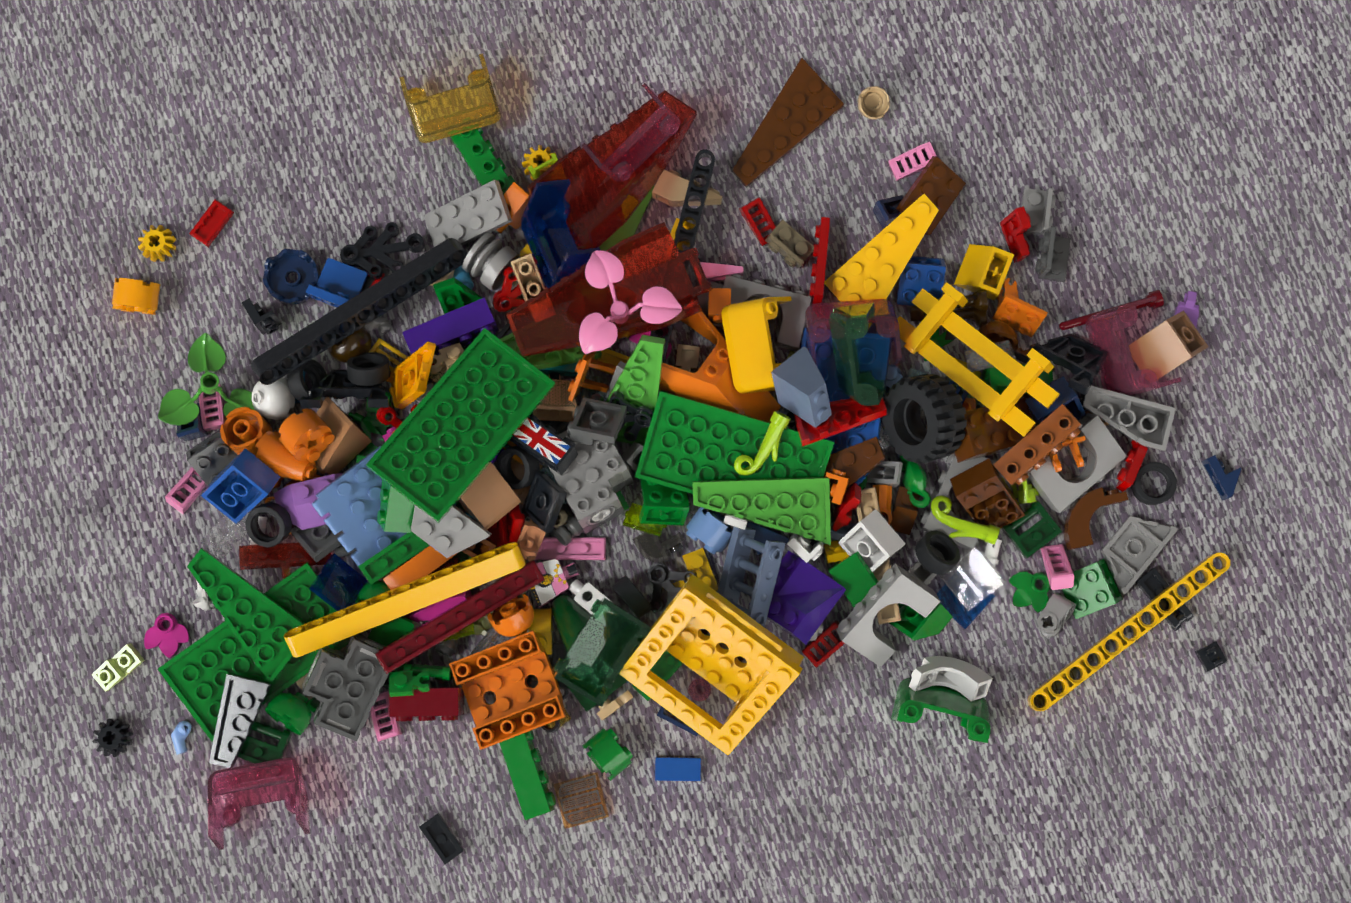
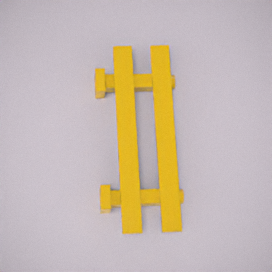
M946 282L941 288L945 294L940 300H937L922 288L912 300V303L926 313V317L915 328L899 316L889 328L890 331L906 343L903 347L913 355L915 352L919 353L990 410L988 414L997 422L1002 419L1025 437L1036 422L1014 405L1025 392L1047 409L1052 405L1060 394L1038 377L1043 371L1049 374L1054 368L1053 364L1032 348L1027 354L1030 360L1023 366L959 317L953 310L957 305L963 308L968 300L949 283ZM940 325L1012 380L1001 395L930 340V337Z

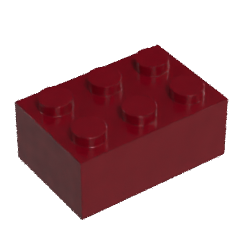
M430 688L427 692L414 689V695L390 697L389 694V717H396V721H413V717L418 716V721L436 720V716H441V721L458 720V716L464 715V692L462 688Z

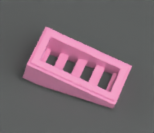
M930 142L924 143L888 161L896 181L923 171L929 160L926 161L922 152H926L929 160L932 156H936ZM915 155L918 156L921 164H917L914 157ZM909 158L913 168L909 169L905 159ZM898 162H901L905 172L901 173Z
M698 262L701 284L702 280L716 282L725 280L726 275L737 274L743 276L744 273L743 266Z
M217 391L216 395L205 397L204 392H202L199 396L203 430L220 429L221 425H224L227 420L223 412V398ZM217 400L215 404L206 405L208 401ZM218 408V411L208 413L207 411L209 409ZM219 416V419L209 421V418Z
M193 467L165 496L166 502L182 514L188 510L206 487L204 481L200 483L192 477L194 473L199 476ZM188 481H190L192 484H194V485L197 486V487H196L195 490H194L192 487H190V486H189L188 484H186V483H187ZM184 488L190 495H185L181 492V489ZM179 496L184 502L180 503L175 497Z
M1063 544L1043 546L1041 554L1051 589L1072 588L1074 585V573ZM1060 554V556L1049 557V555Z
M389 691L379 694L376 700L377 702L386 699V703L376 707L373 706L370 710L378 742L402 734L396 717H390L391 721L380 724L379 720L389 717V712L377 716L376 711L388 708L389 711ZM392 725V730L382 732V728Z

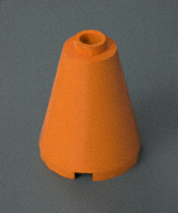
M270 430L262 435L255 446L258 448L255 456L280 477L298 481H307L315 476L317 472L316 463L309 462V460L299 461L295 459L279 440V437H281L279 432Z

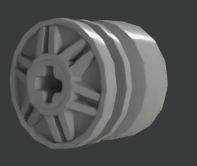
M488 232L472 246L464 259L462 269L466 272H471V276L475 278L482 274L480 282L489 290L495 291L503 285L504 271L506 268L512 267L510 261L520 258V254L509 246L501 249L502 241L500 239L495 240V235Z

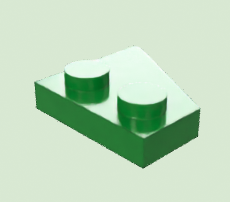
M454 277L433 284L444 314L483 298Z

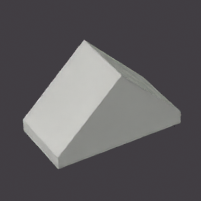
M882 461L868 473L867 483L888 485L896 488L900 483L903 463Z

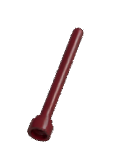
M1160 290L1151 291L1143 299L1061 322L1059 328L1061 330H1068L1147 306L1156 309L1164 306L1163 296Z

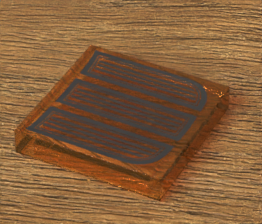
M598 772L553 784L565 829L609 817Z

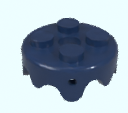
M283 249L278 255L267 258L264 264L263 283L270 295L277 301L295 305L311 298L306 293L308 285L316 286L320 272L314 260L303 250ZM290 273L298 274L296 282L288 283L287 277Z

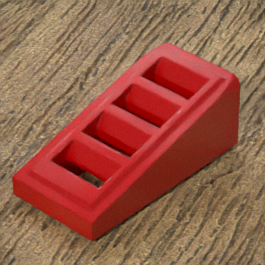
M758 197L739 208V211L760 245L763 246L767 243L765 239L768 235L762 237L761 234L770 228L773 231L776 225L761 198ZM757 206L759 210L750 215L749 210ZM762 214L763 218L754 222L753 218ZM766 221L768 225L759 230L757 226Z
M837 620L818 635L816 640L812 641L802 650V653L816 668L845 644L841 640L839 641L831 632L834 629L836 631L840 623ZM828 635V637L835 643L833 647L824 638L825 636ZM821 642L828 649V652L825 653L817 643ZM814 647L822 657L818 659L810 649Z

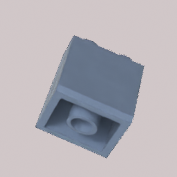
M802 347L771 372L778 404L815 428L832 415L826 383L806 347Z

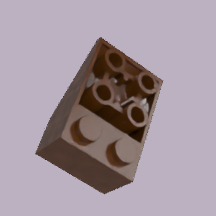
M988 458L954 476L950 481L956 498L975 523L987 526L991 524L1001 529L1003 526L1024 517L1025 514L1001 473L995 468L991 459Z

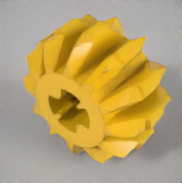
M539 144L537 151L531 147V154H524L526 159L522 162V166L526 168L524 173L525 175H530L532 181L535 179L531 176L528 167L532 165L535 168L539 164L538 161H543L544 163L552 158L551 154H553L550 153V147L545 148L543 151L542 145ZM550 164L540 170V174L545 175L552 171L553 166Z
M150 225L149 232L147 230L142 231L145 236L138 237V240L142 243L138 248L143 251L142 255L145 258L150 257L152 262H156L157 259L164 262V255L172 257L169 251L176 250V246L173 243L177 240L174 236H171L172 231L170 229H165L162 225H159L156 229L155 226ZM157 240L160 243L158 246L154 244Z

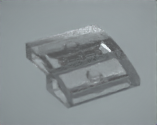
M979 547L974 548L963 557L947 574L940 576L968 611L1007 582Z

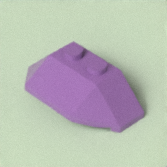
M343 473L290 484L274 493L275 502L287 510L292 524L302 530L327 525L324 519L330 514L326 513L321 517L312 506V503L318 499L316 497L318 492Z

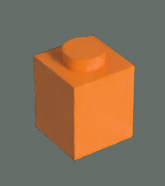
M709 288L708 319H713V322L723 323L721 313L725 306L731 304V288Z

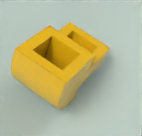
M551 608L534 609V621L528 632L534 630L547 655H552Z

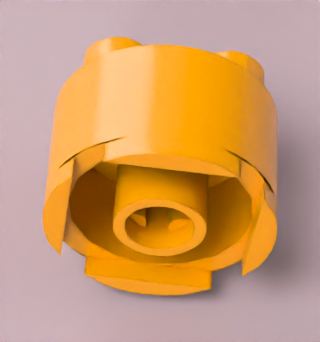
M115 278L112 309L155 315L158 308L160 284L154 282L147 284V282L142 280Z

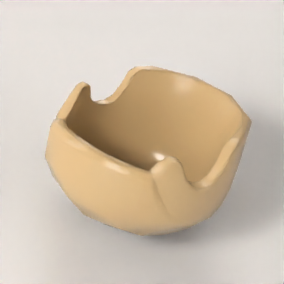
M878 86L867 87L858 97V110L862 116L868 119H880L884 117L890 108L889 95Z

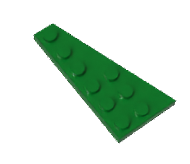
M202 547L188 564V569L202 589L206 591L216 609L218 608L225 618V622L244 649L246 648L253 658V662L260 668L267 682L272 683L292 657V653L283 637L284 634L305 623Z

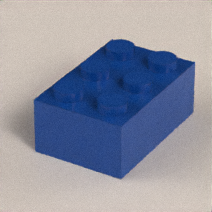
M245 448L212 480L201 496L237 524L270 493L280 479V476Z

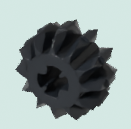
M112 718L107 719L106 723H99L100 730H94L93 732L98 736V739H94L92 742L100 744L96 750L98 752L104 750L103 754L106 757L111 754L113 757H118L120 752L126 753L127 748L125 745H132V741L127 740V737L133 736V732H126L130 725H122V719H117L114 722ZM115 734L116 739L110 741V736Z

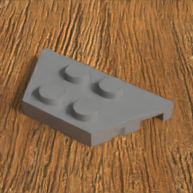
M416 505L414 507L411 531L446 558L490 537L492 534L455 505L439 524Z
M1129 516L1101 549L1102 555L1122 595L1128 592L1176 533L1178 528L1161 525L1153 521H1145L1133 516Z

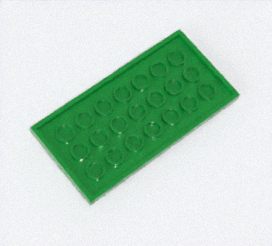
M484 328L368 461L366 466L439 524L554 388L556 383Z
M660 390L635 477L693 494V481L824 477L834 441L824 438L802 447L798 430L786 427L780 438L777 461L772 460L771 452L763 465L755 473L740 475L734 469L735 460L741 455H747L754 460L771 422ZM746 461L741 464L743 468L749 466V463Z
M309 562L265 592L267 596L305 624L342 609ZM225 621L158 668V671L211 741L214 739L226 675L232 673L267 682L260 668L253 662V658L246 648L244 649ZM350 637L328 646L334 650H341L348 645ZM319 649L300 657L292 656L272 682L263 705L306 675Z

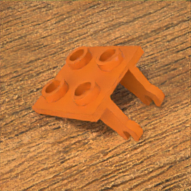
M1007 278L1003 283L1005 289L1004 297L1002 296L1003 289H1001L997 296V309L992 319L1005 322L1019 333L1032 338L1048 312L1019 299L1017 282L1014 281L1012 285H1009L1010 278Z
M596 351L590 352L588 355L584 354L582 360L579 359L575 368V372L578 374L574 380L572 379L567 392H570L568 400L573 401L582 391L583 387L607 393L608 385L586 379L589 367L614 373L616 366L594 359Z
M1077 436L1073 440L1068 438L1062 443L1064 447H1070L1077 467L1084 466L1078 443L1085 441V436ZM1049 454L1055 472L1062 471L1058 455Z

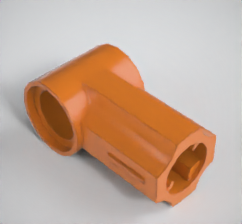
M873 485L872 488L876 487L880 513L886 516L887 522L890 525L892 521V486Z

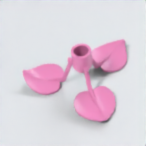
M596 250L587 262L585 268L586 279L591 286L598 289L609 285L614 303L610 309L611 316L604 319L600 313H592L582 321L579 331L582 351L584 354L611 347L618 337L617 327L612 322L618 324L625 323L629 315H632L640 307H642L640 312L641 318L651 324H660L675 318L682 311V307L669 290L656 286L644 292L642 296L643 303H638L629 309L626 303L617 300L613 283L620 282L624 277V268L621 261L607 251Z

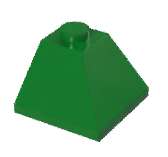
M898 603L901 621L889 624L915 641L938 635L953 616L941 603L926 618L911 607Z

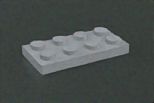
M493 180L424 215L434 247L449 238L456 239L463 246L488 232H492L512 222L500 183L497 180Z

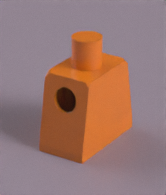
M515 182L512 183L504 194L512 222L496 230L501 234L508 225L518 229L541 206Z

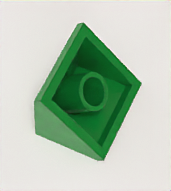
M858 551L828 568L834 580L846 589L844 594L853 607L861 602L871 587L879 582Z

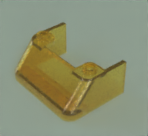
M483 53L479 54L482 69H476L469 74L468 85L427 96L422 88L415 87L408 90L404 76L399 77L418 141L429 143L491 125L500 120L501 112Z

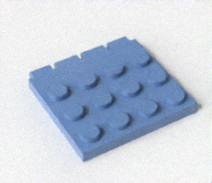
M381 446L316 494L318 499L312 503V506L321 517L326 513L330 514L324 519V522L334 535L342 530L343 533L337 539L345 550L350 552L354 548L356 549L350 556L357 566L407 534L402 532H384L381 525L377 522V514L381 504L382 479L367 468L366 464Z

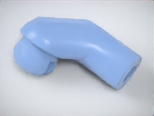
M187 721L179 722L171 734L176 755L188 751L185 739L192 727Z

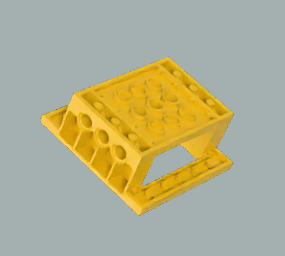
M692 574L649 629L618 674L725 754L729 755L800 675L803 669L800 667V664L804 657ZM701 629H706L710 636L704 635ZM719 643L726 644L729 649H723ZM665 650L736 702L724 724H721L650 671ZM737 657L745 658L747 663L739 661Z

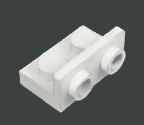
M793 534L787 543L806 563L810 559L815 561L823 553L822 550L824 549L823 542L817 541L812 546L810 544L812 542L811 539L797 534Z

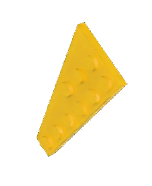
M925 193L824 281V284L866 331H868L939 211Z

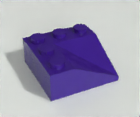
M788 550L780 563L767 620L806 645L846 589Z

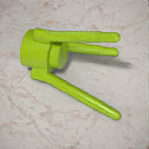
M1027 480L1021 486H1018V489L1016 484L1011 485L1015 498H1018L1019 504L1036 502V496L1039 493L1034 486L1032 488V484L1027 483Z

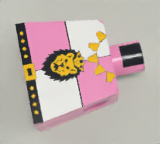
M558 559L536 563L545 579L531 588L538 607L545 606L555 597L569 590L570 586L567 580L579 575L574 562L564 567L561 566Z

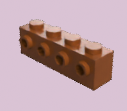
M1062 404L993 465L1011 485L1016 483L1021 485L1029 478L1027 474L1033 468L1037 471L1047 462L1045 458L1049 454L1056 455L1064 448L1062 445L1064 441L1068 438L1073 440L1082 432L1079 428L1083 425Z

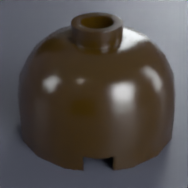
M364 326L327 350L334 359L347 363L349 358L370 351L371 335Z

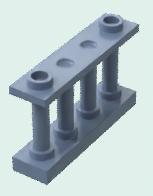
M733 526L717 593L765 627L785 543L766 540L765 544L754 540L756 530L747 527L744 530ZM751 548L763 553L760 566L748 561ZM746 570L757 575L754 588L743 583ZM740 592L752 597L749 610L738 605Z

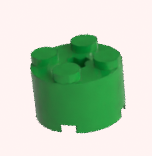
M602 728L585 742L582 748L586 749L588 747L590 751L586 754L602 773L608 772L610 774L607 779L611 781L632 763L630 759L633 755L626 746L621 747L616 742L619 738L611 728L607 730Z

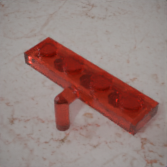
M298 542L280 543L268 548L259 545L239 546L240 570L281 568L283 579L291 574V567L303 566L307 562L311 566L332 564L331 552L316 563Z

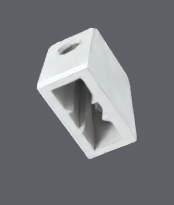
M576 579L570 585L569 590L576 595L574 600L604 626L607 627L619 613L620 609L589 582L584 585Z

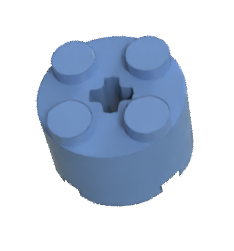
M702 507L698 509L686 525L688 529L686 534L695 541L699 539L705 543L704 548L714 555L716 552L722 553L730 543L733 530L730 528L731 525L723 523L725 518L723 515L713 510L709 512Z

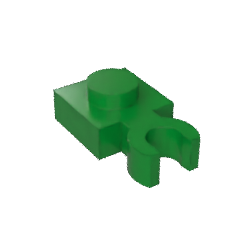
M413 670L389 672L390 697L414 695V689H418L421 692L429 691V684H421L423 680H430L429 673L422 672L414 676Z

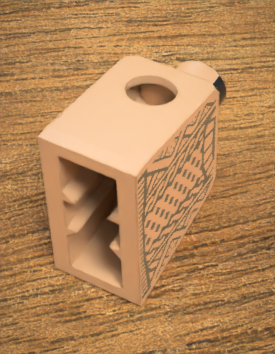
M558 373L548 374V377L556 384L533 411V415L543 421H573L577 404L575 399L573 401L568 400L570 392L567 391L571 382L569 380H561V376Z

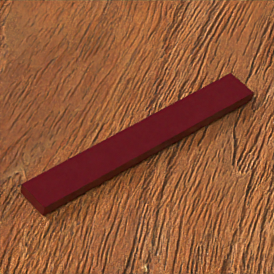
M531 560L523 568L507 574L374 654L385 673L388 674L545 579L536 562Z

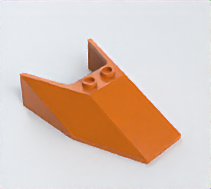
M693 301L681 321L716 346L695 373L662 363L660 390L771 422L770 418L774 411H778L781 406L769 391L739 393L735 389L726 339Z

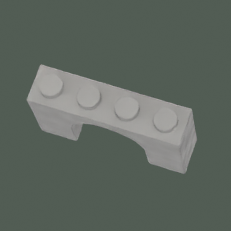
M726 275L723 288H731V304L765 297L791 296L792 301L778 305L782 315V325L776 346L797 352L812 297H808V294L802 291H795V293L786 291L785 287L774 285V287L766 286L765 282L760 280L747 281L741 275ZM713 323L718 331L724 332L723 323Z
M1087 413L1086 416L1079 420L1083 426L1079 428L1082 432L1078 437L1085 436L1086 440L1082 443L1087 451V462L1085 468L1078 476L1064 480L1058 472H1055L1054 467L1047 458H1045L1047 462L1036 471L1033 468L1027 474L1029 476L1028 480L1053 511L1061 513L1068 510L1072 502L1086 495L1092 485L1101 482L1105 478V474L1119 467L1122 460L1127 457L1098 415Z
M955 453L948 456L946 462L949 463L946 471L942 470L937 481L941 483L938 491H933L930 503L937 496L943 495L948 497L952 487L951 478L983 462L987 458L980 457L958 463ZM943 502L938 504L940 511L946 508ZM931 507L929 511H924L920 523H923L921 529L927 532L937 530L949 536L950 533L958 531L936 519ZM951 510L947 514L958 518L956 515H954V513ZM972 537L951 538L956 545L969 551L974 549L978 538Z
M895 563L884 573L882 579L875 586L871 587L865 598L855 605L848 617L840 622L836 631L842 642L882 667L896 650L887 637L872 628L876 614L890 604L900 603L911 607L926 618L941 601L933 589Z

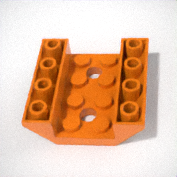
M534 630L449 663L456 685L462 686L476 727L472 729L480 750L566 717L562 693L547 653ZM530 675H535L538 679V684L535 688H530L527 685L526 681ZM489 691L494 692L496 695V701L493 704H488L485 701V695Z

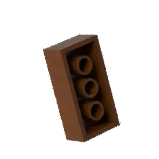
M1019 399L1014 406L1032 419L1025 402L1026 399ZM987 407L966 411V414H964L965 419H967V426L964 428V431H966L965 437L961 440L960 447L954 453L957 462L960 463L1008 451L1024 437L1002 419L998 422L988 414L990 410ZM1035 425L1030 429V431L1027 434H1029L1035 428Z

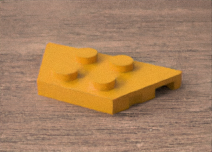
M425 343L390 372V377L387 381L391 382L393 386L390 387L389 391L393 397L395 408L404 409L425 393L436 348L435 343Z

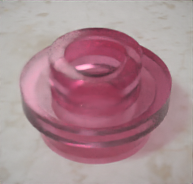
M704 679L693 680L689 685V695L696 701L706 700L711 693L710 684ZM699 685L704 688L702 694L695 692V688Z

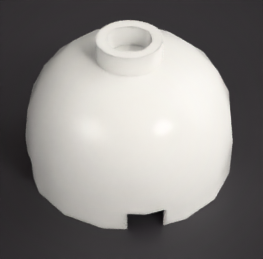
M282 377L270 385H264L258 381L254 386L251 399L254 409L264 418L283 420L290 415L287 414L290 408H294L295 397L288 387V383L285 380L287 379L286 377Z

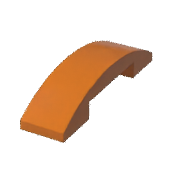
M428 546L383 578V581L392 590L429 575L456 554L446 558L433 547Z

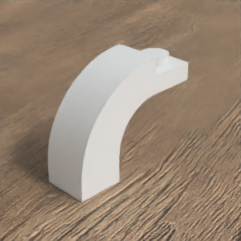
M930 656L924 658L922 665L915 668L912 672L909 687L914 691H919L935 685L946 686L958 691L972 702L986 697L993 678L968 662L952 657Z

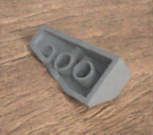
M1091 386L1085 395L1083 408L1098 415L1100 419L1142 446L1166 451L1176 408Z

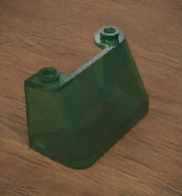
M874 303L838 307L832 311L829 317L839 389L844 395L864 406L879 405L886 391L884 380L875 379L872 375V370L860 371L856 339L865 336L869 329L868 318L875 315Z
M602 598L601 601L597 599L590 609L593 612L564 659L559 658L553 667V670L556 671L554 678L601 707L608 698L606 696L609 691L607 687L609 689L613 687V682L635 647L641 643L638 638H646L651 630L649 624L606 598Z

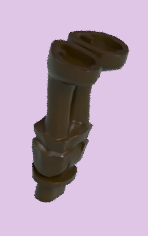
M986 290L966 295L965 297L968 302L964 307L969 308L953 310V312L963 320H973L976 326L980 328L983 324L987 323L986 311L988 300ZM910 305V321H920L921 323L927 314L916 305Z

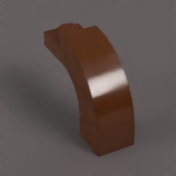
M1101 487L1080 497L1070 508L1064 523V540L1067 551L1093 545L1090 532V520L1093 513L1100 507L1127 501V492L1119 493V490L1115 489L1106 491V496H1104L1103 488Z

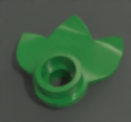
M1019 572L1009 579V583L1016 588L1013 595V605L1015 607L1032 605L1037 613L1046 607L1049 601L1047 592L1050 590L1046 574L1035 573L1032 575L1028 572ZM1037 580L1043 582L1042 588L1036 587L1035 582Z

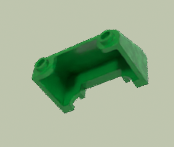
M906 678L900 682L891 716L892 720L915 723L921 719L924 708L961 717L959 725L967 730L969 740L988 743L990 720L988 704L984 697L971 702L958 691L946 686L935 685L914 691L909 687L912 678Z

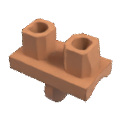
M531 519L529 522L525 521L517 541L523 558H526L528 561L535 560L546 534Z

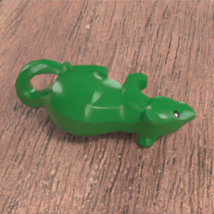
M900 456L903 463L901 472H904L903 483L908 490L907 494L909 495L910 502L918 508L927 507L932 499L930 493L925 490L927 488L925 470L920 464L910 462L904 459L903 456ZM913 492L923 496L924 499L922 501L916 500L912 495Z

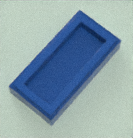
M655 757V781H700L701 758Z

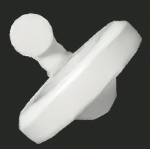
M197 582L196 593L198 597L192 604L202 610H210L214 607L212 600L208 601L206 591Z

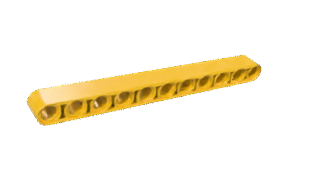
M516 542L508 543L293 628L286 632L283 637L292 656L300 657L523 568L526 563Z
M1215 553L1206 557L1031 692L1027 699L1029 707L1035 711H1045L1226 572L1230 567L1229 557L1224 553ZM1215 557L1219 558L1222 562L1220 569H1216L1213 566V559ZM1197 571L1202 572L1204 575L1202 583H1198L1195 579ZM1179 585H1183L1186 588L1187 593L1184 597L1177 593ZM1162 598L1166 599L1169 603L1166 611L1159 607V602ZM1144 612L1149 613L1151 616V622L1148 625L1144 624L1141 620ZM1126 626H1130L1133 629V636L1131 638H1126L1123 634ZM1109 639L1113 640L1116 645L1113 652H1109L1105 648V644ZM1091 653L1095 654L1098 658L1095 666H1091L1087 661ZM1073 667L1078 668L1080 671V676L1076 680H1073L1069 675ZM1055 681H1059L1062 684V691L1058 694L1054 693L1051 688L1052 683ZM1038 694L1042 695L1045 701L1044 705L1039 708L1034 705L1033 701L1034 697Z

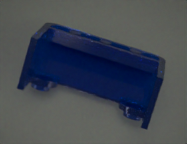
M569 179L536 183L521 219L523 234L532 255L537 260V267L548 290L560 289L584 276L587 262L592 253L600 250V248L578 250L567 226L566 219L571 209L569 202L566 201L564 196L571 183Z

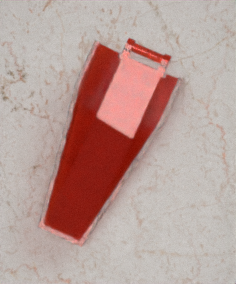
M664 90L641 105L639 109L629 113L627 119L619 124H612L610 130L600 136L598 134L592 137V141L581 148L579 146L557 160L527 187L532 206L548 226L540 234L539 240L564 256L565 260L570 264H574L581 253L595 251L627 222L646 197L684 139L697 116V111ZM557 234L573 247L569 250L555 240L553 236Z
M665 222L630 236L606 250L616 256L624 268L623 279L620 282L613 283L618 301L626 303L628 308L631 309L636 304L643 303L642 296L646 290L657 286L669 290L682 307V311L675 318L660 324H651L644 321L640 315L642 309L640 307L632 315H629L625 323L618 324L612 322L617 327V339L661 329L701 312L702 308L697 295L707 293L713 289L698 259L699 253L697 248H691L679 253ZM690 260L700 285L693 287L683 261ZM587 263L582 265L576 272L562 278L554 286L540 292L535 298L527 300L506 314L522 356L580 347L579 331L585 317L592 313H600L604 319L611 316L610 309L614 302L610 287L608 285L605 288L598 289L588 283L585 276Z

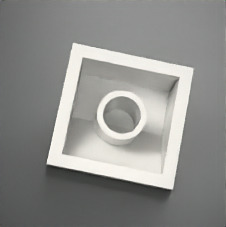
M874 510L862 519L838 542L849 556L858 551L872 573L905 545V542L877 510Z

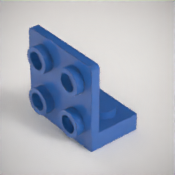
M911 256L900 275L897 304L914 305L912 300L922 288L935 298H941L943 292L941 288L944 285L946 271L944 259Z
M328 258L316 286L308 285L306 293L315 300L337 308L361 293L368 273Z

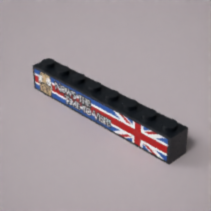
M443 367L435 374H431L430 371L428 382L435 385L447 372L446 367ZM531 414L510 438V441L562 476L578 456L575 443L567 437L562 439L557 435L558 432L549 425L543 426L540 424L541 421Z

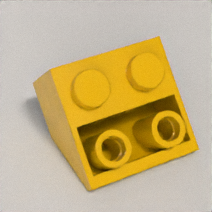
M969 244L953 285L974 293L986 290L987 298L995 300L1001 291L1014 254L994 246Z

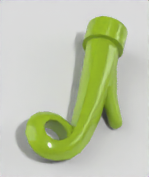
M774 411L770 418L771 423L754 460L747 455H741L735 460L734 469L740 475L755 473L763 465L771 452L772 460L777 461L781 435L791 420L788 416ZM744 461L749 463V466L746 468L741 467Z
M943 495L933 499L931 510L935 518L943 524L958 530L950 533V538L972 537L995 545L1000 532L999 527L991 524L987 526L947 515L952 507L951 500ZM940 502L946 505V508L942 511L938 508Z

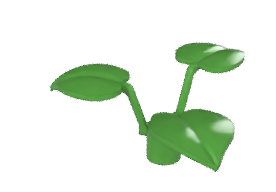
M202 334L193 343L188 353L189 367L194 372L205 371V374L200 379V388L192 398L183 389H173L166 393L161 401L158 418L161 421L170 425H185L194 421L199 414V407L194 401L197 400L202 392L206 394L219 392L222 398L227 401L223 408L225 417L231 411L240 407H249L255 410L250 391L241 388L234 389L230 394V398H228L222 391V388L218 386V376L212 372H216L223 367L226 356L222 347L209 334Z

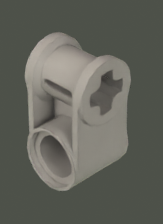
M1055 592L1038 617L1037 624L1041 634L1048 638L1056 636L1073 614L1076 604ZM1052 622V624H1053L1052 627H1051V626H1047V627L1045 628V625H1044L1045 623L1050 624V623Z

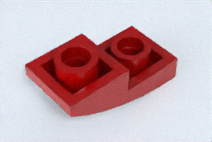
M856 483L845 492L842 504L836 505L833 514L834 531L850 523L852 509L857 508L861 503V487Z

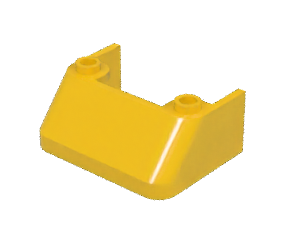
M791 296L765 297L730 304L722 309L721 316L733 384L739 393L775 391L771 372L782 363H775L768 320L777 317L778 305L792 301Z

